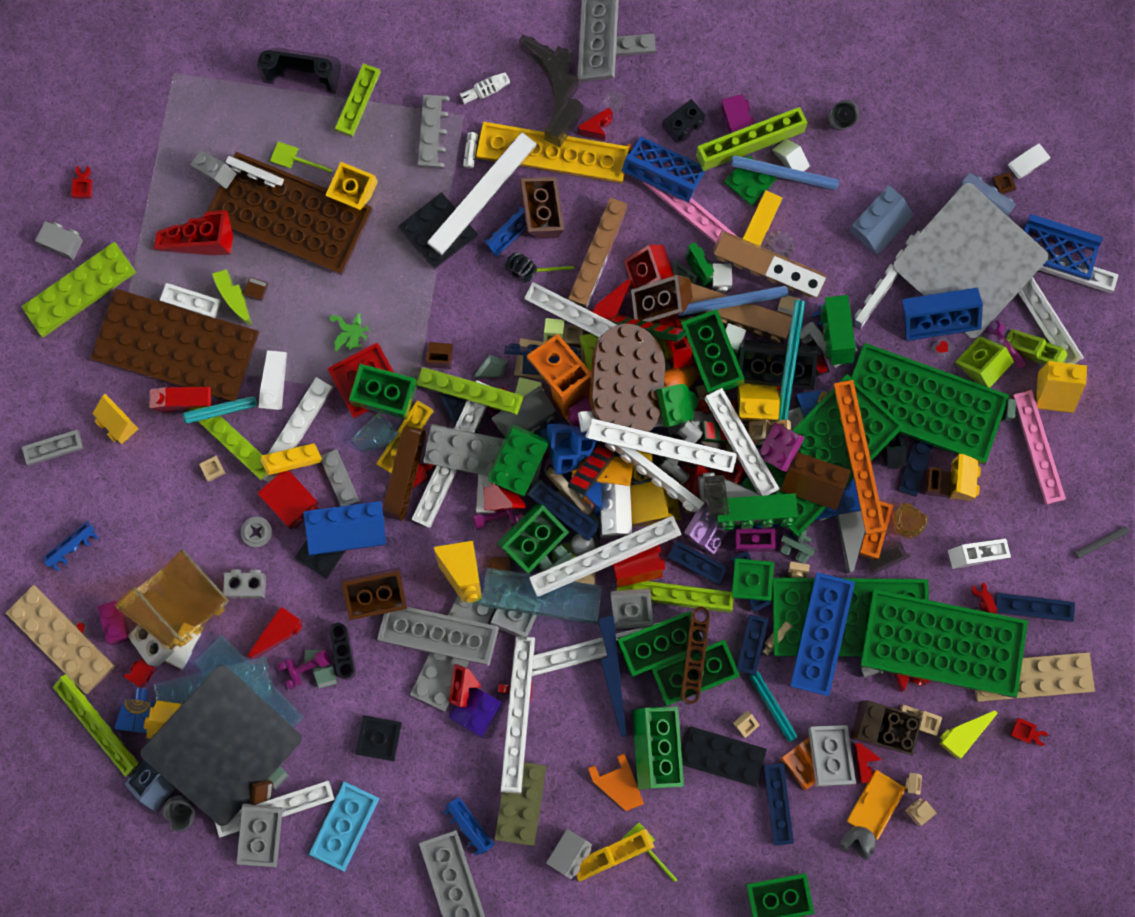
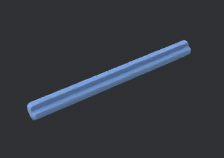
M733 155L731 158V166L832 190H836L839 185V180L736 155Z
M786 286L693 302L689 303L685 312L677 315L684 316L787 297L788 289Z

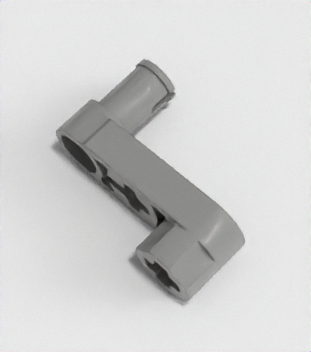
M811 321L801 328L800 340L804 345L814 341L826 357V341L823 340L822 333ZM841 364L832 365V366H833L834 368H837V367H838L839 365H841Z
M689 420L684 422L677 431L683 441L696 443L703 434ZM666 457L659 467L675 477L681 484H684L690 475L677 465L678 459Z

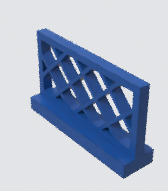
M642 136L631 153L627 155L622 168V172L688 203L706 172L702 170L699 163ZM643 144L649 147V149L642 150L640 145ZM657 153H662L666 157L659 158ZM652 154L655 159L648 160L646 155ZM674 161H679L683 165L676 166ZM669 162L671 167H664L662 163ZM691 169H696L700 173L693 174ZM686 170L688 175H681L679 171Z
M1030 214L1025 222L1024 232L1027 234L1029 230L1036 232L1039 238L1034 239V241H1041L1045 246L1044 250L1048 251L1052 257V260L1046 261L1043 266L1089 281L1103 237ZM1045 238H1054L1056 244L1049 246ZM1070 243L1075 249L1068 252L1063 244ZM1059 246L1063 255L1056 257L1052 249ZM1085 248L1092 250V256L1086 258L1081 250ZM1077 252L1082 260L1075 263L1070 255ZM1066 257L1070 266H1062L1059 260ZM1084 263L1088 269L1087 273L1081 272L1077 266Z

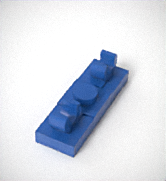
M518 207L519 212L516 215L512 213V217L498 232L491 233L493 236L489 240L484 239L494 256L497 257L527 229L524 207Z
M88 520L43 557L44 563L48 567L53 565V568L59 571L60 569L56 565L58 561L68 564L67 559L63 555L73 553L79 547L78 544L82 540L85 545L90 546L87 540L89 536H93L97 540L98 536L94 532L95 529Z
M460 797L446 806L447 809L444 811V815L449 812L452 814L453 819L450 823L458 822L457 824L460 826L461 831L471 840L467 846H476L475 856L480 853L482 855L495 845Z

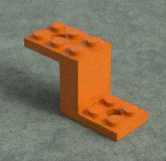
M556 334L529 353L527 359L551 386L554 407L573 426L568 419L569 409L586 396L589 398L591 372L559 334ZM556 356L559 358V361L557 363H550L549 359Z

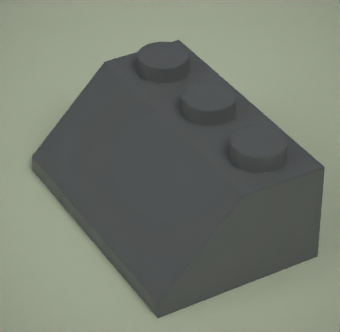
M541 386L524 396L517 415L501 411L492 417L504 437H506L511 424L538 435L542 429L547 427V424H555L561 418Z

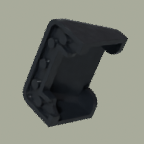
M273 48L263 51L259 56L257 64L262 80L266 84H273L277 77H284L285 69L316 73L320 76L319 82L326 86L327 93L336 94L341 71V64L337 57Z

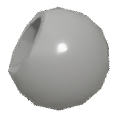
M576 534L571 540V549L576 555L580 556L594 550L595 541L593 537L590 541H587L581 535Z

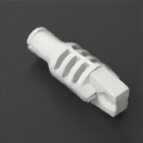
M506 73L491 76L476 83L474 88L460 93V97L464 105L477 98L483 99L510 84V80Z

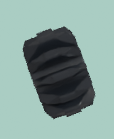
M519 252L512 253L504 264L505 269L513 278L524 283L533 279L537 272V266L533 261Z

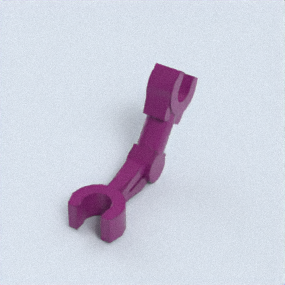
M996 320L997 328L994 330L991 326H988V332L995 336L997 335L1001 343L1000 345L1007 348L1017 367H1023L1026 364L1024 362L1025 358L1006 340L1002 334L1004 325Z

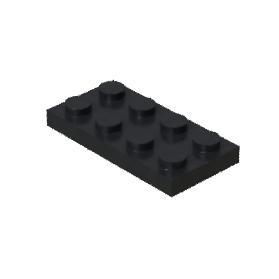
M691 726L682 756V765L757 787L767 749Z

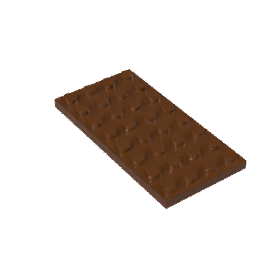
M235 152L233 158L283 178L282 186L276 184L275 187L265 184V179L259 177L256 180L247 176L248 172L244 170L241 173L234 171L237 173L227 189L219 186L207 212L226 210L232 231L342 276L373 208L365 204L361 210L343 204L326 197L327 188Z
M115 288L90 359L179 387H211V396L234 402L237 400L260 332Z

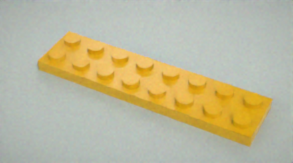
M483 121L476 155L477 159L497 162L523 132L536 143V146L519 166L623 184L624 172H622V168L628 155L629 146Z

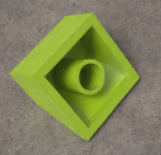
M981 336L955 361V364L976 383L989 388L1014 363L1005 346Z

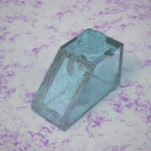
M378 413L351 440L361 452L386 447L399 433L390 422Z

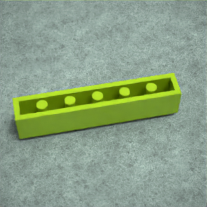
M798 107L697 146L696 157L702 170L706 171L731 161L733 155L742 157L805 132L808 122L801 108Z

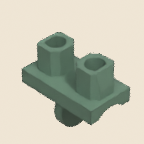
M805 530L797 537L799 539L784 533L781 538L782 543L779 551L789 555L792 547L799 550L795 559L805 563L810 556H813L815 548L802 542L805 541L810 544L812 538L806 536L808 530Z
M559 544L552 550L557 559L551 562L545 556L540 561L541 572L569 561L573 558V555Z

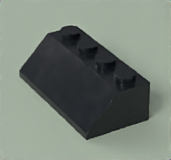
M742 340L739 366L744 377V383L781 387L788 344ZM798 345L792 388L814 390L818 346Z

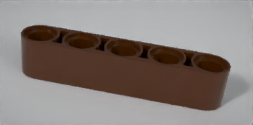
M405 425L402 430L382 509L383 516L403 521L406 516L426 438V430Z
M705 607L695 608L690 617L681 687V700L687 705L696 703L700 697L710 613ZM703 612L705 620L701 622L696 620L695 613ZM693 632H701L703 639L701 641L694 640ZM691 651H698L700 660H692L690 657ZM688 671H696L698 674L697 680H690L687 675ZM687 690H692L695 693L693 701L686 699L685 692Z

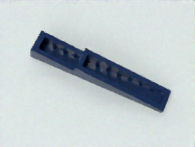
M613 615L598 619L608 657L600 661L620 736L622 737L626 736Z

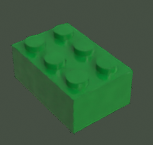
M848 295L825 297L824 304L821 305L820 318L821 324H824L823 340L826 341V359H830V365L854 363L856 346Z
M360 364L349 401L351 405L407 420L417 388L416 378Z
M511 424L488 474V480L525 496L548 447V440Z
M536 503L497 545L524 572L529 574L569 531L544 505Z
M807 873L745 884L751 917H801L815 914Z

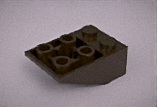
M862 700L859 703L850 739L913 756L922 717L869 700Z

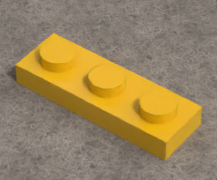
M315 443L262 455L260 459L267 475L317 464L322 460Z

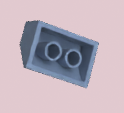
M969 173L957 189L958 191L966 183L973 184L1007 216L1016 206L1010 197L999 193L994 186L987 185L978 175Z
M888 185L852 224L849 232L878 256L911 220L914 214L905 199Z
M145 760L142 761L124 784L141 803L155 812L164 804L171 792L176 789L175 786Z

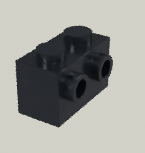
M690 99L665 118L662 122V127L674 142L677 143L679 140H686L694 129L699 130L704 125L706 115Z

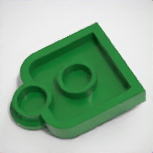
M685 384L656 389L664 427L682 424L687 420L691 421L693 419L694 410L698 407V398L695 393L689 392Z

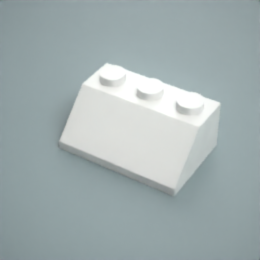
M601 483L600 538L631 534L630 486Z

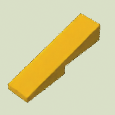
M767 190L765 191L743 237L744 240L761 246L783 199L782 197Z
M647 829L589 854L580 864V870L576 875L578 881L581 882L655 848Z

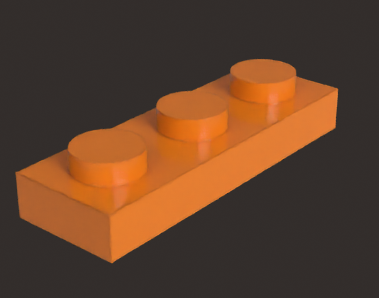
M880 501L884 524L887 530L893 505ZM886 531L869 535L864 534L859 555L878 560Z

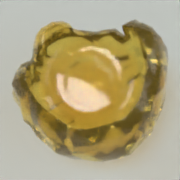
M902 503L892 514V521L896 532L907 539L920 535L929 522L928 516L925 513H921L920 509L914 508L910 503Z

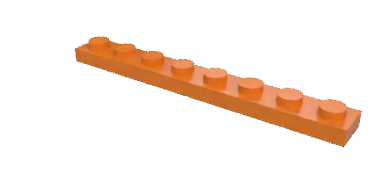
M854 381L834 383L865 534L885 532L886 528Z

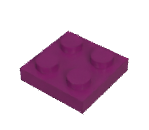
M775 422L760 448L759 454L764 461L786 472L805 437Z

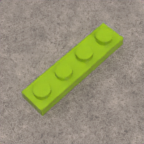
M363 63L335 127L336 132L350 137L354 136L380 76V69Z

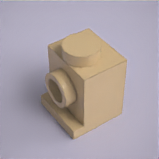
M921 798L905 810L917 826H922L937 814L927 801H922Z

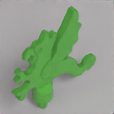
M357 313L356 317H354L352 325L346 324L340 316H330V321L335 322L338 320L341 329L346 331L341 332L337 336V340L334 342L335 352L345 343H347L346 347H349V350L362 346V344H358L360 342L359 337H363L364 341H366L368 336L362 332H370V330H368V326L365 328L360 327L362 321L360 313Z

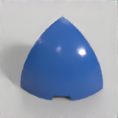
M547 424L548 450L552 466L557 475L568 473L578 468L579 463L585 457H589L594 449L596 440L586 438L587 432H581L580 427Z

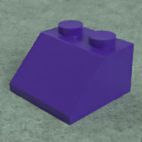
M469 688L467 707L455 706L449 718L483 738L499 711L502 702L478 688Z

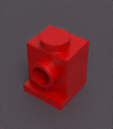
M140 659L131 666V673H125L123 677L144 689L157 668L148 665L144 659Z

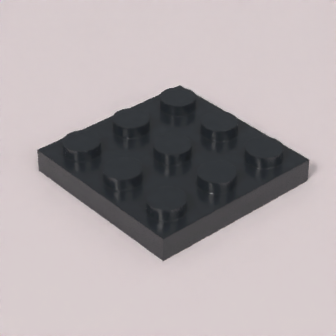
M442 192L398 225L400 231L434 270L478 236V233L469 224L443 255L427 244L430 238L456 209Z

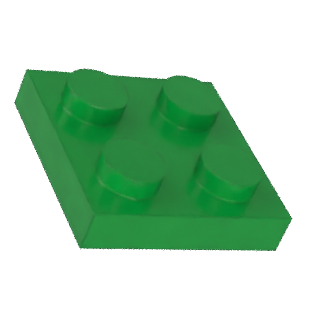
M737 167L724 181V184L752 207L765 191L775 183L777 178L772 175Z
M696 242L688 246L685 258L694 274L697 275L701 286L706 288L711 283L714 269L711 263H707L705 260V253L701 246L698 247Z
M735 558L732 598L771 602L774 562Z

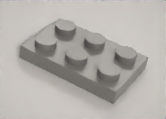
M848 725L814 726L808 728L816 787L855 785L856 779Z
M242 805L237 854L238 865L277 867L283 807Z

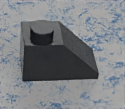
M899 433L882 449L883 460L887 469L907 466L906 445Z

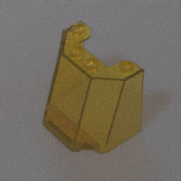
M182 549L162 570L137 589L133 586L115 606L162 644L173 650L178 646L181 648L193 639L192 634L195 633L197 636L205 629L203 626L214 615L218 617L226 610L224 606L229 600Z

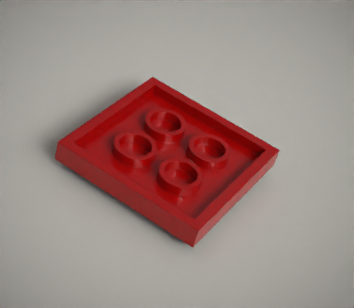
M378 342L327 368L354 419L371 411L353 406L349 401L359 365L363 364L394 373Z

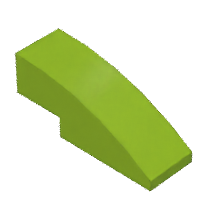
M227 269L212 273L219 292L231 310L248 326L252 325L241 287L239 285L233 286Z
M1011 329L1006 338L1011 346L1023 357L1041 365H1045L1048 361L1064 363L1067 357L1063 347L1047 343L1045 339Z

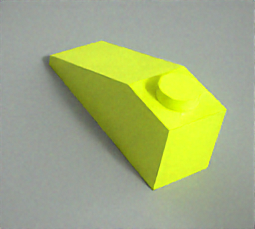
M991 711L956 726L950 731L946 729L940 736L942 741L939 744L956 759H961L998 713Z

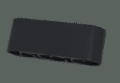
M334 623L330 627L329 633L336 670L342 679L350 680L356 674V666L349 630L342 623ZM342 627L344 634L341 637H336L334 634L335 630ZM342 646L348 649L345 656H339L338 650ZM346 665L351 666V673L344 676L342 668Z

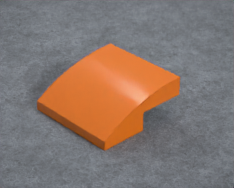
M807 737L780 759L804 791L815 783L810 739Z

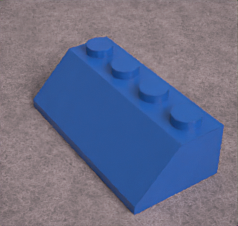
M978 287L902 299V317L906 341L981 330L983 303Z
M381 501L303 511L309 556L386 545Z

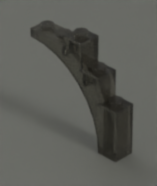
M523 34L519 39V50L530 56L541 67L553 91L554 109L545 129L544 139L560 148L583 115L584 105L577 99H572L578 90L579 79L573 74H567L573 65L574 54L560 46L553 51L549 46L542 45L534 38Z

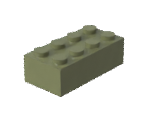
M524 762L521 794L502 792L495 840L535 846L546 765Z

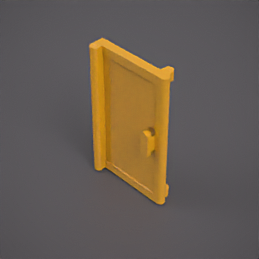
M615 456L596 482L630 486L634 465L626 463L621 457ZM585 457L579 463V467L572 471V478L588 457Z
M875 769L870 782L866 785L847 822L853 826H862L869 829L875 835L876 840H878L906 791V786H902Z

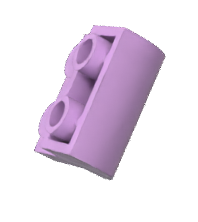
M704 502L695 513L684 534L689 537L688 540L714 555L728 531H722V528H717L716 508L709 502Z

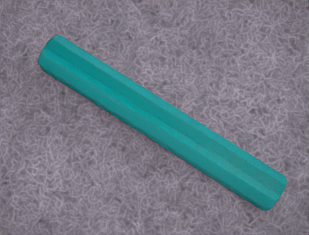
M254 396L235 400L234 402L230 401L183 413V420L186 424L253 408L257 406V401Z
M756 672V676L749 675L751 682L787 741L791 742L796 739V732L759 672Z

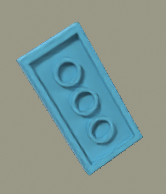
M343 782L308 855L345 872L380 798L347 782Z

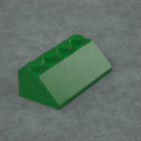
M678 707L632 710L638 790L684 787Z

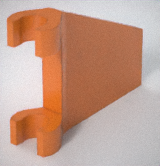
M624 753L617 756L621 768L599 776L595 765L589 767L588 771L592 781L625 811L644 804Z

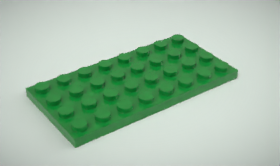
M864 343L851 378L904 425L899 434L956 455L964 454L985 465L1009 395Z
M847 374L840 382L853 379ZM853 380L869 455L872 461L902 430L904 425ZM833 388L792 431L805 437L797 452L851 470L846 488L854 478ZM764 461L779 487L778 491L770 495L787 494L781 492L788 470L785 472ZM749 477L741 483L743 487L757 492ZM796 497L798 518L795 523H792V526L787 528L799 537L827 507Z
M773 578V656L797 657L815 578ZM842 578L855 582L838 657H862L872 591L874 589L929 600L928 579ZM785 622L791 624L793 627L786 632L784 638L778 643L779 629Z
M874 589L872 591L860 667L1017 698L1028 620Z

